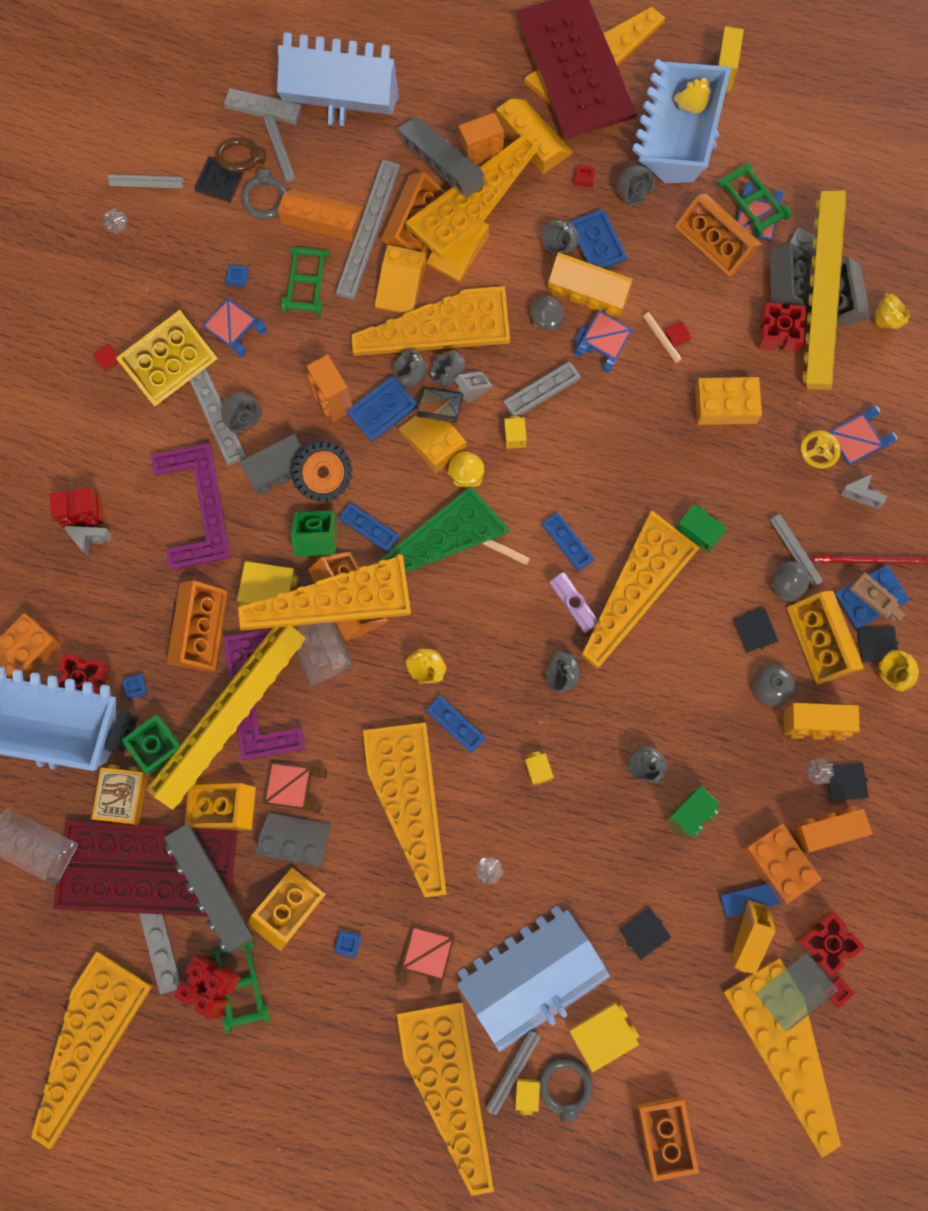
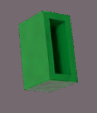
M695 505L691 507L676 528L708 553L727 530L720 520L713 519L704 508Z

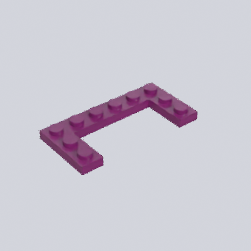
M207 443L150 455L155 476L194 469L206 536L205 542L166 549L169 569L173 571L231 559L211 444Z
M272 629L223 637L230 682L249 659L248 655L254 653ZM256 704L250 710L249 715L237 727L242 761L305 750L302 728L260 735Z

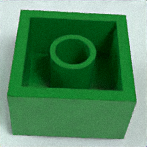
M336 511L295 512L291 532L294 556L335 555L338 537Z
M157 714L122 739V742L144 773L151 777L163 769L181 746L180 741L165 720Z
M700 786L693 790L665 821L683 838L689 836L692 838L704 828L701 825L704 821H711L719 813L717 808L721 804Z

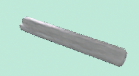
M265 116V125L285 181H294V172L274 116Z
M108 175L110 186L183 188L184 186L183 177Z
M780 514L774 516L770 522L795 561L803 565L808 571L809 583L813 587L819 585L823 581L785 520Z
M529 1031L486 1107L489 1113L497 1115L537 1045L540 1036L534 1031Z

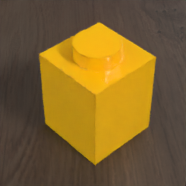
M511 416L508 419H504L506 449L526 447L525 417Z
M540 751L528 755V759H525V765L532 786L553 780L554 777L546 753L540 754Z
M517 1078L515 1110H520L519 1114L533 1115V1111L538 1112L539 1080Z

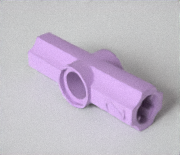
M564 572L549 582L563 602L565 609L572 615L584 634L596 626L597 618L585 603L584 597L578 593ZM576 598L579 601V607H571L569 599Z

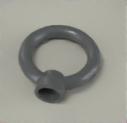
M259 169L256 171V177L251 179L242 191L243 207L251 216L257 219L266 220L278 216V208L283 194L286 193V189L279 180L272 177L270 170ZM257 185L274 186L280 195L278 205L266 212L256 210L249 201L251 190Z
M568 1058L555 1060L541 1074L539 1081L541 1099L548 1109L560 1115L561 1122L579 1120L578 1113L588 1105L592 1097L593 1083L588 1070L576 1060ZM558 1069H573L583 1080V1095L574 1105H559L549 1094V1079Z

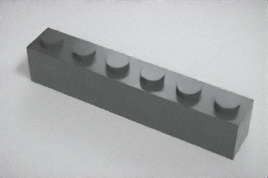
M414 117L398 128L402 143L465 198L485 185L482 169L478 165L475 166L467 156L464 157L456 147L453 148L445 138L442 139L436 130L430 129L425 121L422 122L417 117Z
M186 824L164 837L167 842L164 845L170 856L174 855L177 863L175 866L181 875L185 874L188 880L185 884L190 893H195L199 900L196 901V904L200 911L207 913L209 917L207 923L213 932L217 931L220 937L218 943L224 952L227 950L233 954L253 941L255 937L192 827Z

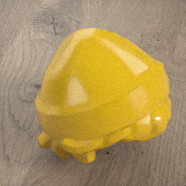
M701 78V80L694 79V83L688 82L686 89L674 96V101L677 102L679 109L694 114L701 113L706 108L709 95L711 94L708 80Z
M886 293L885 297L878 302L875 311V323L880 328L899 329L908 323L910 313L909 310L905 309V305L898 297Z
M460 452L451 459L447 474L451 476L456 486L478 487L484 475V464L474 453Z
M418 649L406 659V667L412 679H417L419 684L438 683L443 680V676L446 673V665L437 651Z
M892 650L878 664L881 670L879 676L882 681L897 691L910 689L917 682L919 675L917 662L906 652Z

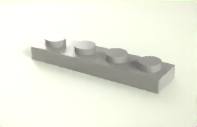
M229 88L224 102L226 109L260 117L273 115L277 121L297 125L302 110L301 104Z
M569 361L503 401V405L511 416L520 417L579 381L581 376Z
M139 914L159 993L161 995L176 990L181 982L165 916Z

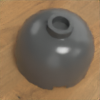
M630 165L620 173L617 179V192L621 199L629 205H638L645 200L643 197L647 193L651 194L655 185V176L643 165Z
M247 393L232 394L224 401L221 407L223 422L231 432L236 434L246 432L245 428L249 425L253 428L262 415L260 403Z
M768 665L763 667L752 679L751 691L754 698L764 706H782L793 696L795 680L792 674L782 666Z

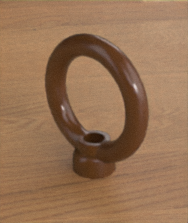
M232 138L218 146L215 158L217 163L227 171L245 172L253 169L257 164H265L266 152L265 148H259L251 140ZM233 146H245L252 150V159L244 164H231L224 160L223 153Z

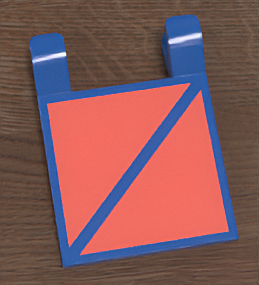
M746 183L742 200L752 194L753 184ZM776 190L773 197L779 205H781L784 194L782 190ZM756 200L748 205L760 223L776 214L766 201ZM739 209L737 222L754 236L750 228L751 222L742 210ZM776 223L764 229L762 236L755 238L772 242Z
M229 298L202 325L205 330L230 347L240 357L246 354V350L238 341L251 327L260 334H264L267 331L265 324L261 320L250 315Z
M598 310L575 351V355L582 357L589 346L608 357L602 370L609 373L633 329Z
M877 406L870 408L863 414L828 432L839 442L840 453L848 466L893 444L897 439L895 433H890L880 439L869 420L877 417L880 413Z

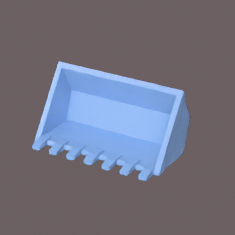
M284 33L283 45H278L277 92L283 101L329 107V125L334 123L335 108L340 109V126H345L346 109L393 114L399 96L394 59H390L389 45H382L380 58L373 57V43L365 44L364 56L357 55L356 41H349L348 53H341L340 39H333L332 51H324V37L316 38V49H308L307 35H300L299 47H292V34Z
M657 59L654 62V66L661 74L659 76L653 73L650 78L657 86V90L649 87L647 90V94L654 102L652 104L649 101H645L643 105L644 109L650 113V118L645 115L640 117V122L647 130L646 132L641 129L637 130L636 136L643 142V145L635 143L633 151L640 156L639 161L664 183L694 182L700 173L708 167L711 151L717 146L715 141L719 137L717 126L732 67L675 62L663 63ZM694 79H707L711 94L709 95L706 108L699 114L679 109L677 102L674 101V96L686 89L688 82L694 83Z
M0 667V754L35 760L38 767L44 766L46 762L49 764L50 769L63 765L95 771L97 767L107 763L111 752L105 750L104 747L117 719L116 697L110 695V687L108 685H102L100 687V694L93 693L91 682H84L83 691H77L73 679H66L65 688L58 687L56 676L50 675L48 677V685H43L38 673H31L30 682L23 681L21 670L15 669L13 671V679L6 678L5 668Z
M555 906L551 909L555 919L547 923L544 917L540 916L536 919L540 929L531 933L527 926L522 928L520 932L524 939L517 944L512 937L507 938L504 942L509 950L503 954H500L496 947L492 948L489 953L493 960L485 965L481 958L474 960L473 963L477 971L470 976L465 968L458 971V975L462 980L458 983L460 990L499 1052L547 1020L553 1026L556 1024L553 1017L559 1012L565 1018L568 1014L564 1008L610 978L593 946L568 910L563 913L558 906Z

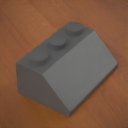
M792 243L770 250L771 303L782 304L783 309H788L789 305L806 306V311H812V306H809V294H813V287H810L812 275L811 256Z
M850 257L843 259L841 262L837 326L853 325L870 317L861 264Z
M295 434L239 462L256 495L266 494L273 487L284 485L290 480L292 475L290 472V467H292L291 461L295 458V453L299 452L301 447Z
M268 813L260 833L256 855L323 867L332 825Z

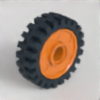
M316 440L315 442L307 443V445L300 447L299 452L295 453V458L291 461L292 467H290L294 486L302 495L313 501L329 502L333 498L337 499L341 493L343 494L346 491L345 488L349 487V480H352L351 471H353V468L350 464V458H348L347 453L342 448L329 441ZM324 466L326 469L325 473L322 476H318V469Z

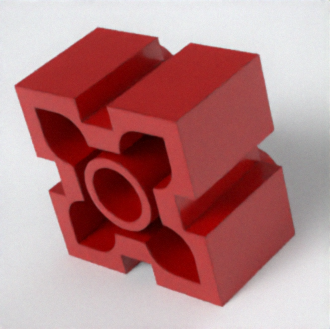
M766 302L761 312L760 327L762 330L759 334L758 349L774 351L776 346L782 347L783 352L798 353L804 343V328L801 327L805 322L806 306L789 305L788 309H783L782 304Z
M91 487L75 489L74 492L61 491L49 493L51 517L56 522L58 521L63 529H65V526L80 527L82 524H85L86 527H96L98 524L104 523L102 500L98 495H95Z
M63 654L59 666V671L63 672L61 679L57 678L58 687L65 688L66 679H73L77 691H83L84 682H91L93 693L100 694L101 682H107L111 667L104 662L87 659L86 662L80 657Z
M826 912L815 922L818 927L816 930H806L795 941L807 955H815L817 957L813 962L825 976L833 977L845 966L842 961L844 958L853 959L865 946L853 933H845L843 931L846 925L835 912ZM827 940H832L830 943L832 948L827 947Z
M208 955L194 956L186 970L190 974L188 980H181L173 997L185 1005L196 1004L194 1011L206 1019L220 1018L228 1003L224 999L226 994L234 992L241 977L228 968L218 969L220 963Z

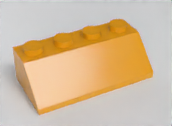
M510 99L496 109V116L503 131L513 142L524 134H527L537 142L538 150L530 161L542 174L548 172L573 153L526 100Z
M558 252L549 279L548 292L557 297L568 298L571 302L587 305L590 309L604 311L609 316L621 317L629 297L633 279Z
M833 591L817 593L787 607L816 685L864 669Z

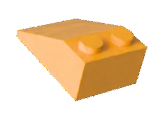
M483 222L470 239L443 259L432 251L426 262L427 265L460 282L489 238V225Z
M391 245L387 246L375 308L401 314L414 310L427 265L426 253Z
M415 415L398 428V431L435 474L448 465L456 454L467 450L466 440L449 422L420 418Z
M242 783L192 786L188 790L184 825L188 824L192 828L252 830L256 787Z
M291 868L251 915L247 925L279 951H282L326 894L294 868Z

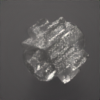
M113 208L103 213L105 218L102 222L107 231H113L114 234H117L126 229L125 224L128 220L123 211H117L116 208Z
M826 758L811 759V764L806 767L807 778L814 779V784L830 783L829 779L834 775L833 764L826 763Z
M483 857L475 868L478 871V879L485 884L491 882L496 884L504 873L501 870L500 861L494 857L488 859Z

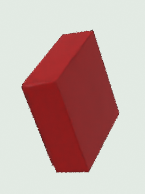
M577 165L574 186L593 188L596 168Z
M683 321L664 330L673 347L691 340V335Z
M110 344L93 354L105 372L119 363L116 359L118 356Z
M837 976L822 989L823 993L838 1009L854 995V992L840 976Z

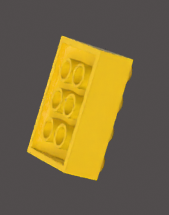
M179 310L116 359L151 403L156 406L218 358L182 311Z

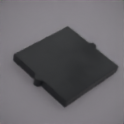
M765 608L754 612L748 611L746 615L733 619L746 653L759 648L763 650L765 646L778 642Z
M895 626L857 629L859 638L858 648H860L862 663L881 662L888 652L898 650L897 645H899V642L896 639Z
M863 762L825 766L827 775L826 785L829 788L831 801L869 798L866 783L868 778L865 777Z
M650 907L619 929L628 942L627 946L633 949L640 960L671 938L662 925L663 921L656 917Z

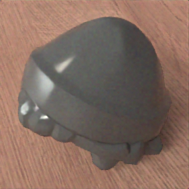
M554 220L548 223L542 230L544 250L551 251V254L557 256L558 252L564 255L573 252L579 243V234L576 228L571 223L562 220Z
M542 295L534 300L528 315L533 320L535 327L547 331H557L564 319L565 311L559 299L552 295Z
M407 349L394 362L395 368L392 371L401 386L409 389L426 379L427 368L425 360L416 350Z
M451 350L445 352L442 355H438L437 360L433 361L431 380L441 386L448 387L457 384L455 378L459 374H465V359L458 351Z
M786 562L772 574L773 581L770 583V586L782 601L801 600L803 594L809 588L810 579L808 571L800 563Z
M557 651L551 657L545 674L548 676L546 678L548 687L558 693H564L576 687L581 677V667L573 654Z
M642 746L636 748L630 754L626 768L629 769V773L634 776L635 780L660 783L667 771V761L656 748Z

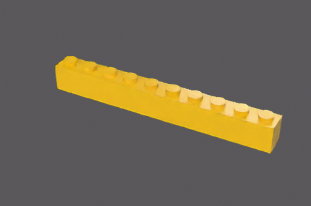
M846 190L821 191V198L816 201V211H819V218H815V230H818V237H814L813 249L817 250L816 256H812V268H815V275H811L810 287H814L813 294H809V306H812V313H808L807 325H811L810 332L806 333V344H809V352H805L804 363L808 364L807 371L803 372V383H806L807 389L832 390Z
M292 626L272 628L146 790L154 798L173 810L182 801L186 792L194 786L200 774L208 768L214 756L222 750L228 738L236 732L237 727L249 715L252 707L263 697L266 689L274 683L280 671L288 665L289 660L301 648L306 638Z

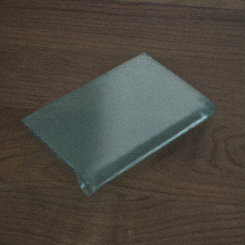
M805 953L756 993V995L787 1033L838 991V989L830 982L811 956Z

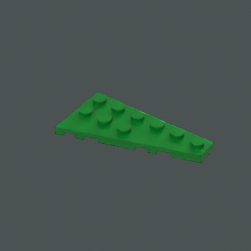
M469 487L379 561H386L397 557V555H403L406 574L483 544L486 541L509 534L510 530L474 489Z

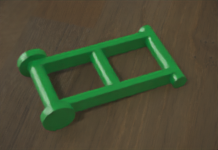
M748 162L718 180L717 185L719 188L724 187L751 222L750 228L754 236L760 237L763 235V230L782 218L784 220L790 219L791 211L787 205L783 204L780 206L753 173L752 164ZM745 174L758 191L742 200L730 185V182ZM764 197L776 214L760 223L748 205Z
M291 247L290 254L293 255L288 295L282 298V313H287L288 309L315 311L317 316H322L323 301L320 300L325 257L330 256V250ZM299 255L320 257L318 276L296 274ZM295 282L316 284L314 303L292 302Z
M254 940L237 950L246 949L251 976L240 978L235 989L253 985L258 1012L234 1018L230 996L226 994L224 999L228 1001L225 1007L227 1015L223 1016L226 1034L232 1033V1028L259 1020L264 1019L265 1023L271 1022L269 1007L267 1004L263 1005L251 949L255 947ZM221 947L210 949L211 957H216V961L220 963L218 969H223L222 955L230 953L227 950L224 952Z

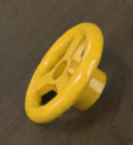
M819 430L808 433L803 438L800 446L803 459L815 468H829L840 457L839 442L832 434ZM818 437L815 447L807 451L809 440ZM832 445L834 447V455L829 452L832 449ZM814 455L824 456L829 461L820 463L810 457Z

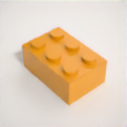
M759 377L698 379L695 386L697 425L758 423L762 416Z
M793 703L784 709V735H791L792 739H803L804 736H812L814 740L833 737V740L843 741L853 737V734L860 731L859 706Z

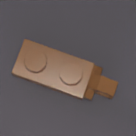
M863 573L849 588L885 619L889 617L895 623H898L906 615L897 608L899 606L896 602L897 599L866 573Z

